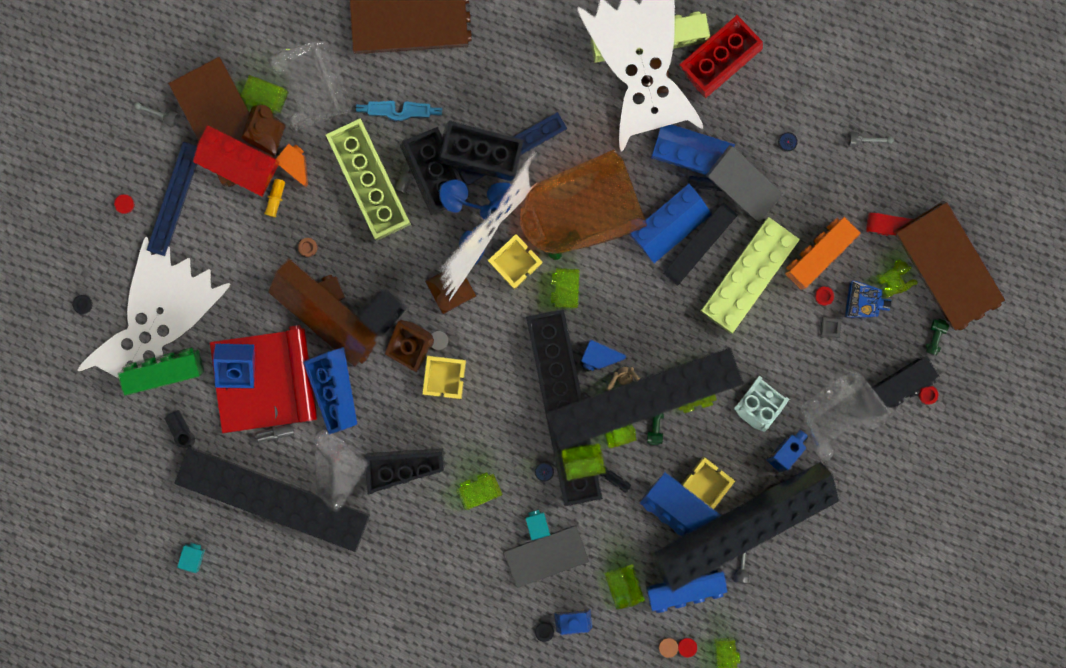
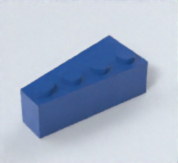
M344 347L304 361L305 369L329 435L357 425Z

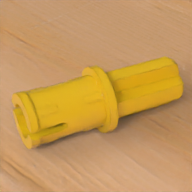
M274 180L270 196L268 195L269 200L264 212L265 215L276 217L280 201H282L281 197L285 186L284 180Z

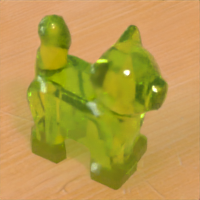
M900 259L896 260L892 269L876 276L879 284L886 282L888 284V288L882 290L886 298L894 294H901L909 290L913 285L918 284L916 279H911L904 283L900 275L906 274L912 268L907 262H903Z

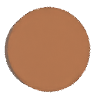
M304 238L299 242L298 250L301 255L312 257L316 254L318 246L313 239Z
M664 638L659 644V651L664 657L671 658L677 654L678 644L672 638Z

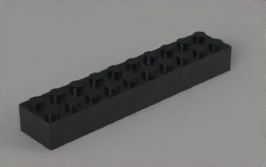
M564 309L527 316L526 320L545 413L581 401L582 395ZM547 418L564 506L603 499L591 439L559 450Z
M730 347L547 412L546 415L558 448L562 450L741 386L744 382Z
M193 447L187 449L174 483L353 552H356L370 517V514Z
M819 462L654 551L653 554L662 580L674 592L839 502L833 474L822 462Z

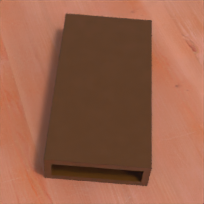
M350 0L354 54L468 47V42H472L471 30H467V23H471L470 11H466V4H469V0Z
M220 57L168 83L199 141L208 125L274 158L273 155L241 138L250 111ZM217 174L223 186L228 185V187L236 185L234 182Z
M942 201L893 231L944 317L955 331L957 329L959 331L965 329L969 322L974 319L979 320L983 318L985 312L990 309L995 310L1002 305L1001 303L1005 301L947 202Z
M288 259L276 271L268 293L333 349L337 350L344 347L346 360L354 367L359 362L363 364L377 344L375 340L378 335L291 259Z

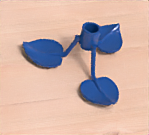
M450 180L442 183L440 187V200L446 210L454 213L460 212L463 205L480 209V215L486 221L498 210L512 184L498 182L491 185L487 191V198L490 201L489 205L479 206L465 202L468 197V188L464 182ZM511 195L506 199L504 205L507 204ZM511 205L507 208L505 213H507L510 210ZM503 211L499 213L496 220H498L501 217ZM484 222L474 227L473 232L465 231L461 235L459 248L467 242ZM484 251L482 252L481 256H480V257L478 258V260L476 261L475 265H476V264L480 261V259L482 258V256H483V254H484Z

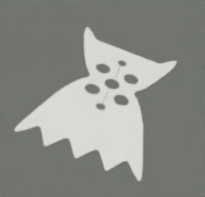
M600 0L595 17L578 7L582 21L604 60L613 72L628 85L620 121L619 147L621 151L624 150L631 135L689 120L697 127L703 129V124L693 106L678 86L666 76L674 44L675 0H642L641 4L634 0H621L618 10L613 9L605 0ZM642 48L643 54L638 55L636 49ZM657 57L661 60L662 65L659 69L654 70L650 67V60ZM630 64H634L638 69L637 74L634 76L626 74L625 69ZM645 74L653 78V84L649 87H645L641 83V79ZM660 86H666L669 90L668 95L664 98L657 95V89ZM640 92L644 95L645 100L642 104H635L633 102V95ZM652 107L658 108V112L656 114H653L651 112Z
M534 153L516 178L498 210L475 231L441 270L442 272L449 267L442 281L451 274L444 286L445 288L453 281L446 293L447 295L455 288L450 299L481 256L501 221L536 186L534 184L530 187L528 165ZM511 195L507 204L504 205L506 199ZM512 204L510 210L505 214L507 208ZM503 211L501 217L496 221V218L499 215V213ZM493 219L491 225L486 229V226L489 223V221ZM493 227H495L491 235L488 237V233L490 232V230Z
M145 237L129 292L127 309L128 328L117 333L96 349L79 366L78 371L97 366L119 379L118 373L122 370V367L130 360L137 362V365L141 364L144 361L143 353L147 350L154 352L156 360L160 359V357H163L162 347L176 340L189 330L225 293L230 283L212 289L210 269L195 277H191L190 258L171 266L170 247H168L165 256L159 254L151 255V252L147 251L149 241ZM158 307L163 308L164 312L162 314L156 312ZM138 313H145L147 315V322L140 325L136 322L135 317ZM160 325H166L169 328L167 336L161 337L158 335L157 328ZM144 331H149L151 340L144 344L139 340V335ZM129 338L132 340L133 347L130 350L122 348L121 342L123 339Z

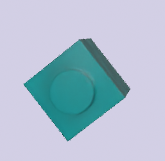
M539 510L528 512L529 516L525 517L531 540L549 536L550 532L544 512L540 513Z
M190 542V545H184L177 568L193 573L199 572L205 549L201 548L202 545Z

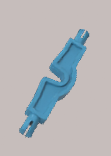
M369 101L368 105L356 104V112H368L369 116H387L395 121H404L411 117L430 118V115L442 116V107L436 108L430 107V104L406 101L403 103L402 112L397 113L394 101Z

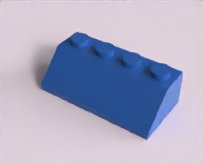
M671 124L660 127L651 158L706 175L728 146L735 147V144Z
M688 184L629 235L649 259L656 263L708 219L712 213L699 194Z
M666 472L649 488L640 501V504L647 511L656 515L661 522L670 526L680 536H684L721 516Z
M720 568L710 571L674 592L668 588L665 582L646 587L651 610H656V613L665 612L668 610L667 607L675 606V608L685 607L686 603L691 601L694 604L705 601L704 598L711 596L712 599L721 598L724 596L723 593H727L724 571Z

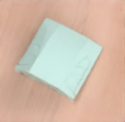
M758 376L734 409L739 417L753 428L765 432L790 399L783 397L764 382L761 376Z

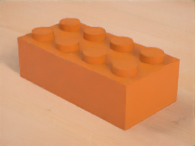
M845 217L834 219L826 227L828 231L820 233L813 240L815 244L807 246L799 254L801 258L793 260L786 267L788 271L785 275L801 290L807 288L861 234Z

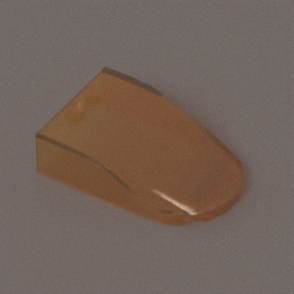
M614 149L537 184L527 194V199L520 212L521 228L528 241L544 252L556 254L611 241L647 226L624 160Z

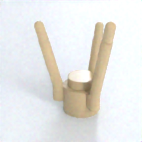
M621 367L618 372L613 373V378L607 390H611L617 379L621 385H626L633 381V377L636 380H640V378L634 372L633 367Z

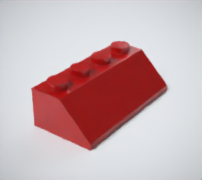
M736 15L679 66L692 85L706 99L763 49V41Z
M208 125L198 143L193 161L263 197L280 163L276 159Z

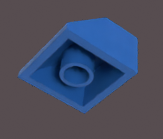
M590 340L580 362L584 363L582 367L594 371L595 368L600 369L624 360L626 355Z
M215 344L213 358L215 388H254V344Z

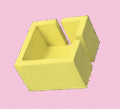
M517 234L488 260L514 290L527 279L526 273L531 275L543 263L532 250L528 253L526 252L528 246Z
M427 356L423 394L441 396V393H444V397L462 399L464 382L460 381V378L465 376L466 360Z
M702 457L692 470L695 472L694 475L689 474L681 485L714 509L735 481L722 470L716 472L718 467L705 457Z

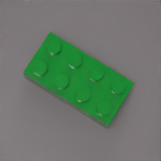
M190 347L181 350L176 355H174V352L164 354L163 357L157 360L155 357L147 358L138 365L137 362L128 363L122 367L118 377L123 394L126 396L199 377L204 372L199 349L193 350Z

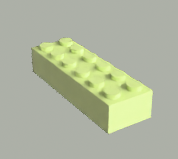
M693 12L688 17H682V15L674 16L673 49L702 44L709 39L710 33L706 13ZM591 37L594 63L605 61ZM637 48L636 53L638 55L643 54V49Z
M361 118L326 134L375 240L378 241L411 225Z
M766 218L700 312L732 334L800 239L771 218Z

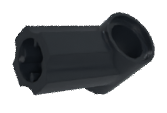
M180 410L164 417L174 437L175 444L180 448L192 447L195 443V436L191 433ZM184 434L189 438L188 443L185 445L181 442V437Z

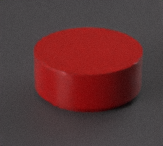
M122 194L115 199L114 205L118 212L128 214L134 209L135 203L132 197Z
M820 287L815 292V300L819 305H829L834 300V292L829 287Z
M930 386L928 388H921L918 396L922 403L930 405L937 401L939 394L935 387Z
M683 638L678 643V651L683 657H692L697 652V644L691 638Z

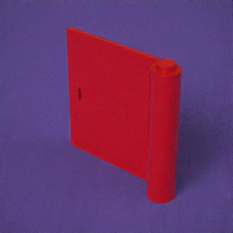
M300 325L290 326L289 330L285 332L210 342L213 371L215 344H254L255 348L254 388H228V390L226 388H216L222 433L317 420L314 391L303 363L309 360L305 328L301 329ZM275 407L277 408V411H278V415H277L276 419H275Z

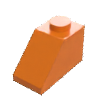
M288 144L276 160L280 162L279 166L306 187L308 185L306 158L302 155L304 151L296 144L293 147Z

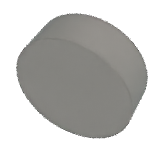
M442 331L432 333L434 338L432 348L435 350L446 348L448 345L447 335Z

